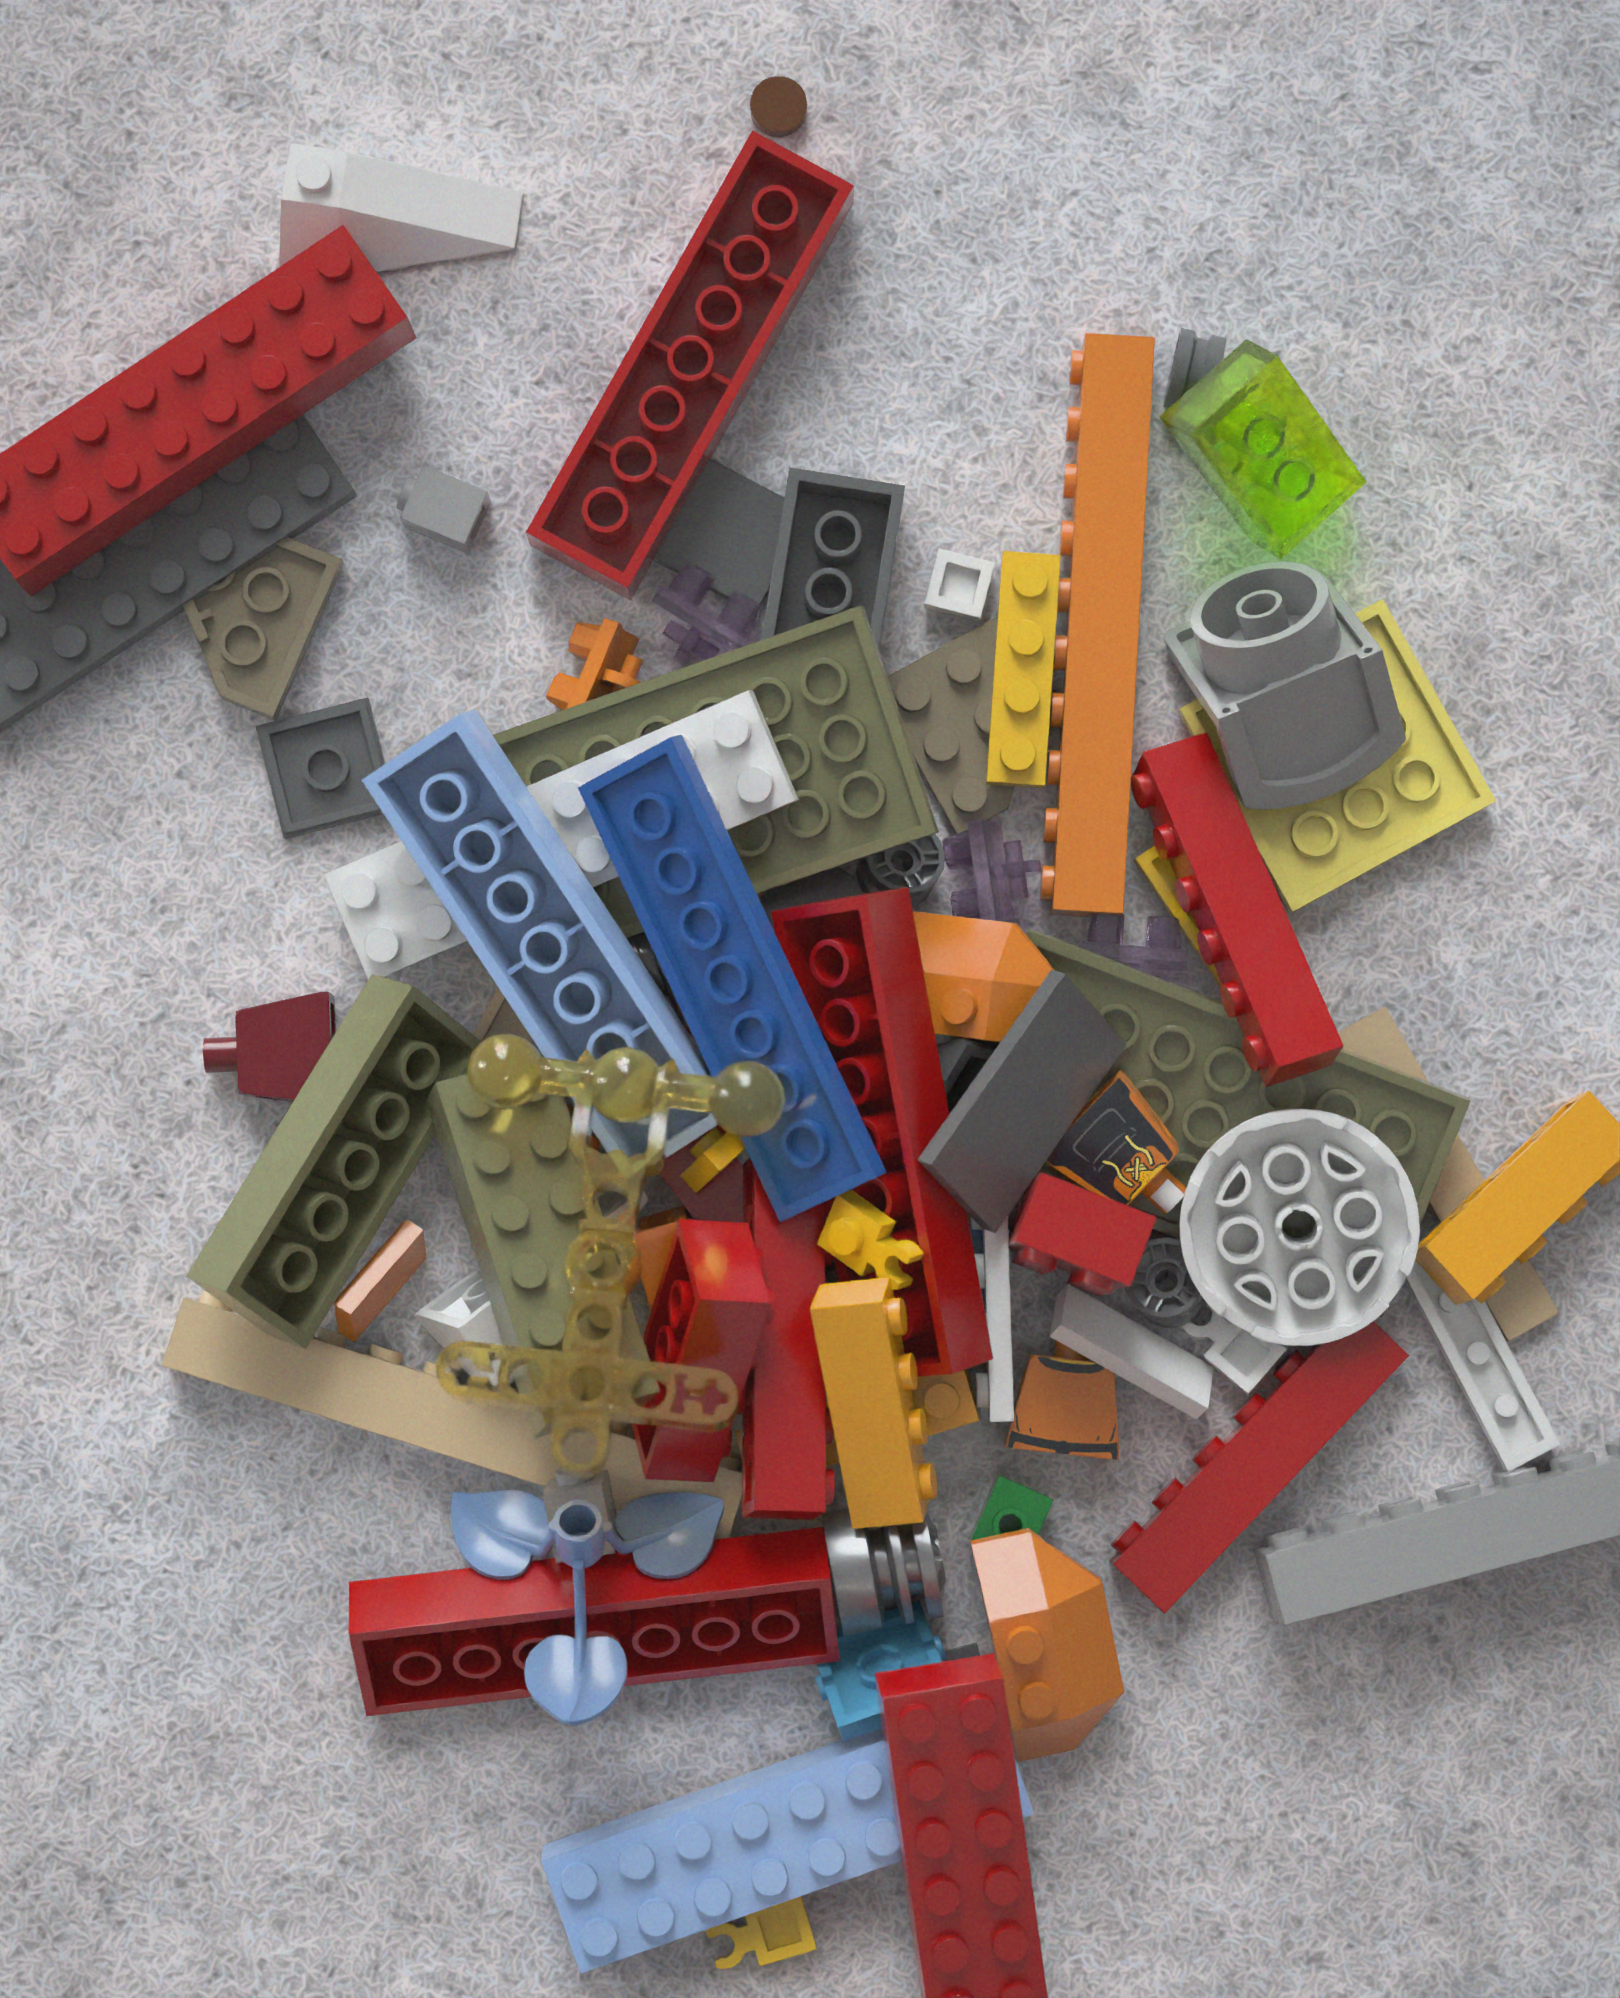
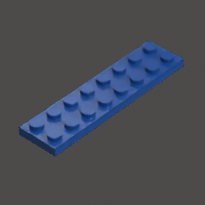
M683 735L672 736L579 786L578 790L779 1221L782 1222L887 1173Z

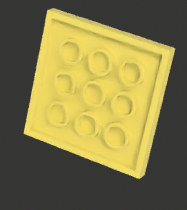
M1383 599L1355 614L1383 650L1406 741L1379 768L1355 784L1333 795L1303 805L1282 809L1245 808L1236 795L1217 728L1199 700L1196 699L1178 710L1191 737L1205 732L1208 733L1271 880L1290 914L1496 802L1495 797Z

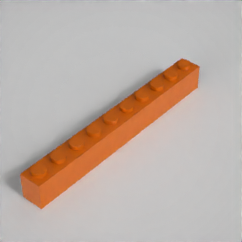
M1085 333L1082 351L1071 350L1069 385H1080L1079 406L1068 407L1066 442H1076L1075 464H1065L1063 498L1073 499L1072 521L1061 522L1059 555L1070 556L1069 578H1059L1057 613H1067L1066 635H1055L1053 670H1064L1062 693L1052 692L1050 706V727L1060 728L1059 750L1048 751L1046 776L1047 785H1057L1056 808H1045L1043 842L1054 843L1053 866L1042 865L1040 881V900L1051 901L1050 915L1120 919L1124 911L1155 337Z

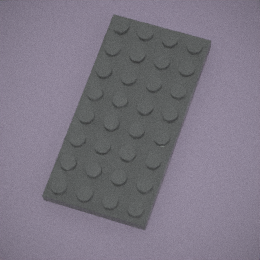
M301 415L31 597L14 579L0 558V732L185 611L183 605L190 600L197 601L208 594L207 589L213 585L223 582L233 572H236V574L240 573L278 548L276 544L283 539L297 537L357 497L354 489L304 415Z

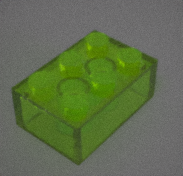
M1245 339L1159 416L1244 534L1254 544L1280 560L1367 483L1279 356L1248 339Z

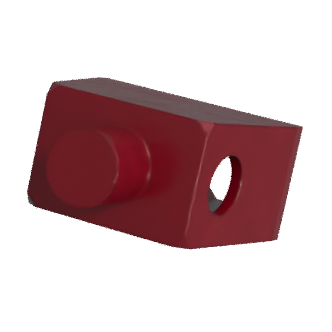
M329 991L317 992L236 1011V1037L204 1038L203 1062L205 1072H237L239 1094L247 1097L293 1102L336 1033L335 996Z

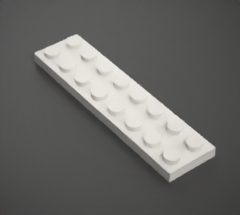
M753 690L743 692L527 786L593 888L619 876L578 787L672 736L683 735L726 830H730L799 800ZM402 841L324 874L368 980L372 974L386 977L468 942Z

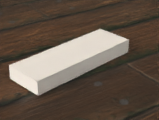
M1067 1284L1057 1294L1049 1335L1051 1338L1196 1420L1208 1409L1214 1371L1213 1366L1070 1284Z

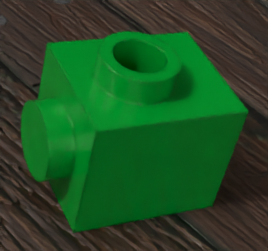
M997 1474L969 1539L971 1541L1026 1528L1039 1535L1054 1499Z

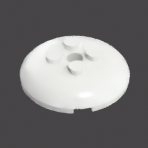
M1285 1109L1273 1111L1249 1119L1228 1131L1207 1150L1198 1162L1189 1179L1181 1204L1180 1242L1182 1254L1189 1275L1200 1295L1219 1316H1223L1235 1326L1250 1333L1253 1337L1276 1344L1291 1346L1324 1344L1344 1338L1369 1325L1389 1307V1303L1401 1289L1407 1276L1411 1273L1418 1251L1420 1224L1417 1201L1409 1178L1399 1160L1377 1136L1363 1126L1345 1117L1321 1110ZM1293 1210L1304 1211L1313 1216L1315 1225L1308 1235L1294 1238L1287 1235L1282 1229V1222L1285 1217L1292 1213Z

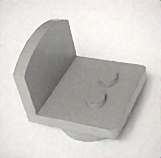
M1288 561L1260 563L1236 570L1220 578L1200 594L1191 609L1189 622L1168 630L1163 636L1170 659L1217 728L1236 795L1245 808L1282 809L1311 803L1333 795L1355 784L1379 768L1406 741L1383 650L1322 570Z

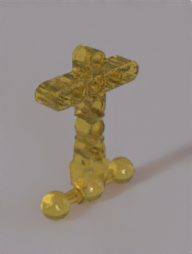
M510 1033L493 1035L481 1041L470 1055L467 1064V1082L473 1094L485 1105L497 1109L517 1108L529 1102L536 1093L576 1097L570 1136V1150L575 1163L583 1169L584 1173L582 1202L587 1220H579L580 1234L569 1245L564 1260L565 1276L571 1286L570 1298L573 1305L570 1307L566 1318L562 1352L473 1341L454 1342L443 1349L435 1364L436 1377L444 1392L454 1401L464 1404L554 1414L551 1436L552 1454L559 1468L568 1476L577 1479L590 1478L598 1474L606 1465L610 1452L613 1421L707 1432L719 1431L729 1426L735 1419L739 1408L738 1392L733 1380L724 1372L715 1369L622 1359L624 1322L619 1309L627 1310V1295L638 1284L642 1272V1258L635 1243L636 1230L634 1224L640 1212L642 1193L646 1186L647 1177L657 1175L664 1167L670 1108L712 1113L716 1123L728 1133L741 1137L758 1136L770 1130L782 1116L786 1104L785 1089L778 1075L766 1065L754 1061L735 1062L723 1068L716 1077L678 1073L674 1059L659 1067L657 1061L645 1051L632 1047L615 1048L603 1054L598 1060L587 1049L579 1057L578 1062L542 1058L536 1047L529 1041ZM594 1108L605 1118L619 1123L637 1122L651 1115L648 1145L645 1153L628 1157L620 1150L599 1154L598 1151L589 1148ZM606 1191L620 1192L628 1200L626 1210L616 1218L607 1219L601 1217L594 1210L596 1199ZM607 1250L619 1257L621 1261L619 1270L608 1279L594 1278L586 1270L589 1258L599 1251ZM591 1311L605 1312L613 1320L611 1331L600 1340L586 1339L579 1333L581 1319ZM471 1358L476 1370L495 1373L493 1361L501 1360L497 1371L499 1391L491 1392L493 1384L490 1379L479 1376L469 1377L467 1386L460 1387L456 1377L450 1373L451 1368H461L464 1359ZM527 1364L539 1367L543 1371L544 1379L537 1391L522 1395L510 1388L511 1375L518 1367ZM588 1371L600 1374L605 1380V1388L599 1398L583 1402L577 1400L571 1394V1385L577 1375ZM649 1378L661 1381L667 1389L665 1400L659 1406L645 1409L634 1403L632 1392L638 1382ZM675 1382H686L684 1387L685 1393L689 1396H705L707 1386L718 1387L720 1398L728 1400L727 1405H717L714 1415L703 1414L701 1403L683 1400L685 1412L674 1413L678 1401ZM580 1432L591 1434L597 1440L598 1446L591 1460L576 1464L564 1457L563 1447L565 1441L571 1435Z

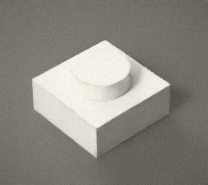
M939 548L924 608L980 622L995 562Z

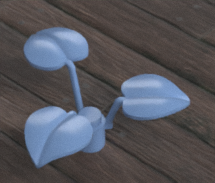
M523 1491L453 1492L450 1506L452 1532L456 1545L464 1560L479 1574L498 1580L518 1578L527 1571L532 1555L537 1558H545L555 1543L559 1558L572 1567L575 1638L566 1635H554L542 1640L530 1651L524 1670L525 1683L533 1700L560 1723L569 1725L589 1722L606 1712L621 1694L627 1677L625 1653L618 1641L607 1636L586 1639L585 1568L592 1566L603 1555L605 1549L604 1541L606 1540L619 1554L633 1552L636 1567L645 1575L662 1579L680 1578L698 1569L710 1554L724 1511L723 1499L714 1496L686 1492L652 1494L630 1502L618 1513L615 1520L617 1536L613 1532L612 1523L610 1521L603 1522L598 1507L586 1500H572L561 1505L549 1525L544 1501L533 1494Z

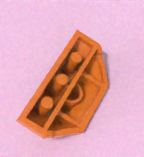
M913 911L934 1032L936 1034L1001 1042L1049 972L1055 970L1015 923Z
M1029 1528L971 1540L993 1652L1004 1678L1016 1761L1021 1762L1075 1750L1125 1692L1102 1580L1067 1554L1045 1542L1041 1536Z

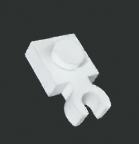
M1207 1304V1308L1212 1312V1318L1208 1324L1196 1326L1189 1322L1181 1327L1192 1339L1199 1341L1209 1340L1213 1344L1203 1355L1205 1360L1250 1397L1288 1353L1287 1349L1281 1344L1251 1336L1245 1330L1232 1323L1230 1324Z

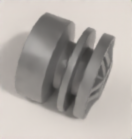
M849 1508L822 1514L844 1636L882 1629L883 1601L895 1599L905 1624L914 1623L910 1596L922 1593L929 1620L944 1617L942 1605L946 1576L936 1525L932 1523L927 1511L922 1523L881 1526L882 1529L872 1531L869 1530V1527L852 1529Z

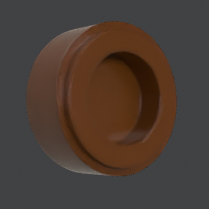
M773 76L761 81L753 90L750 99V114L755 126L764 134L772 137H785L796 132L803 125L807 115V98L802 87L796 81L784 76Z

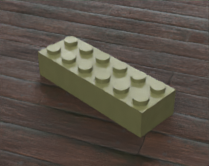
M372 974L186 1277L264 1333L306 1349L436 1135L426 1103L434 1084L439 1081L473 1073L488 1046L413 985Z
M543 1054L436 1082L426 1103L533 1438L647 1405L660 1390L557 1075Z

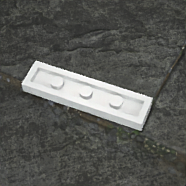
M1008 1216L996 1233L982 1229L971 1217V1230H982L983 1254L974 1255L980 1288L984 1289L985 1316L993 1355L992 1360L986 1361L987 1372L976 1373L977 1408H988L990 1422L1014 1421Z
M1415 1261L1405 1283L1505 1471L1513 1470L1559 1446L1560 1442L1486 1302L1480 1304L1474 1299L1455 1305Z

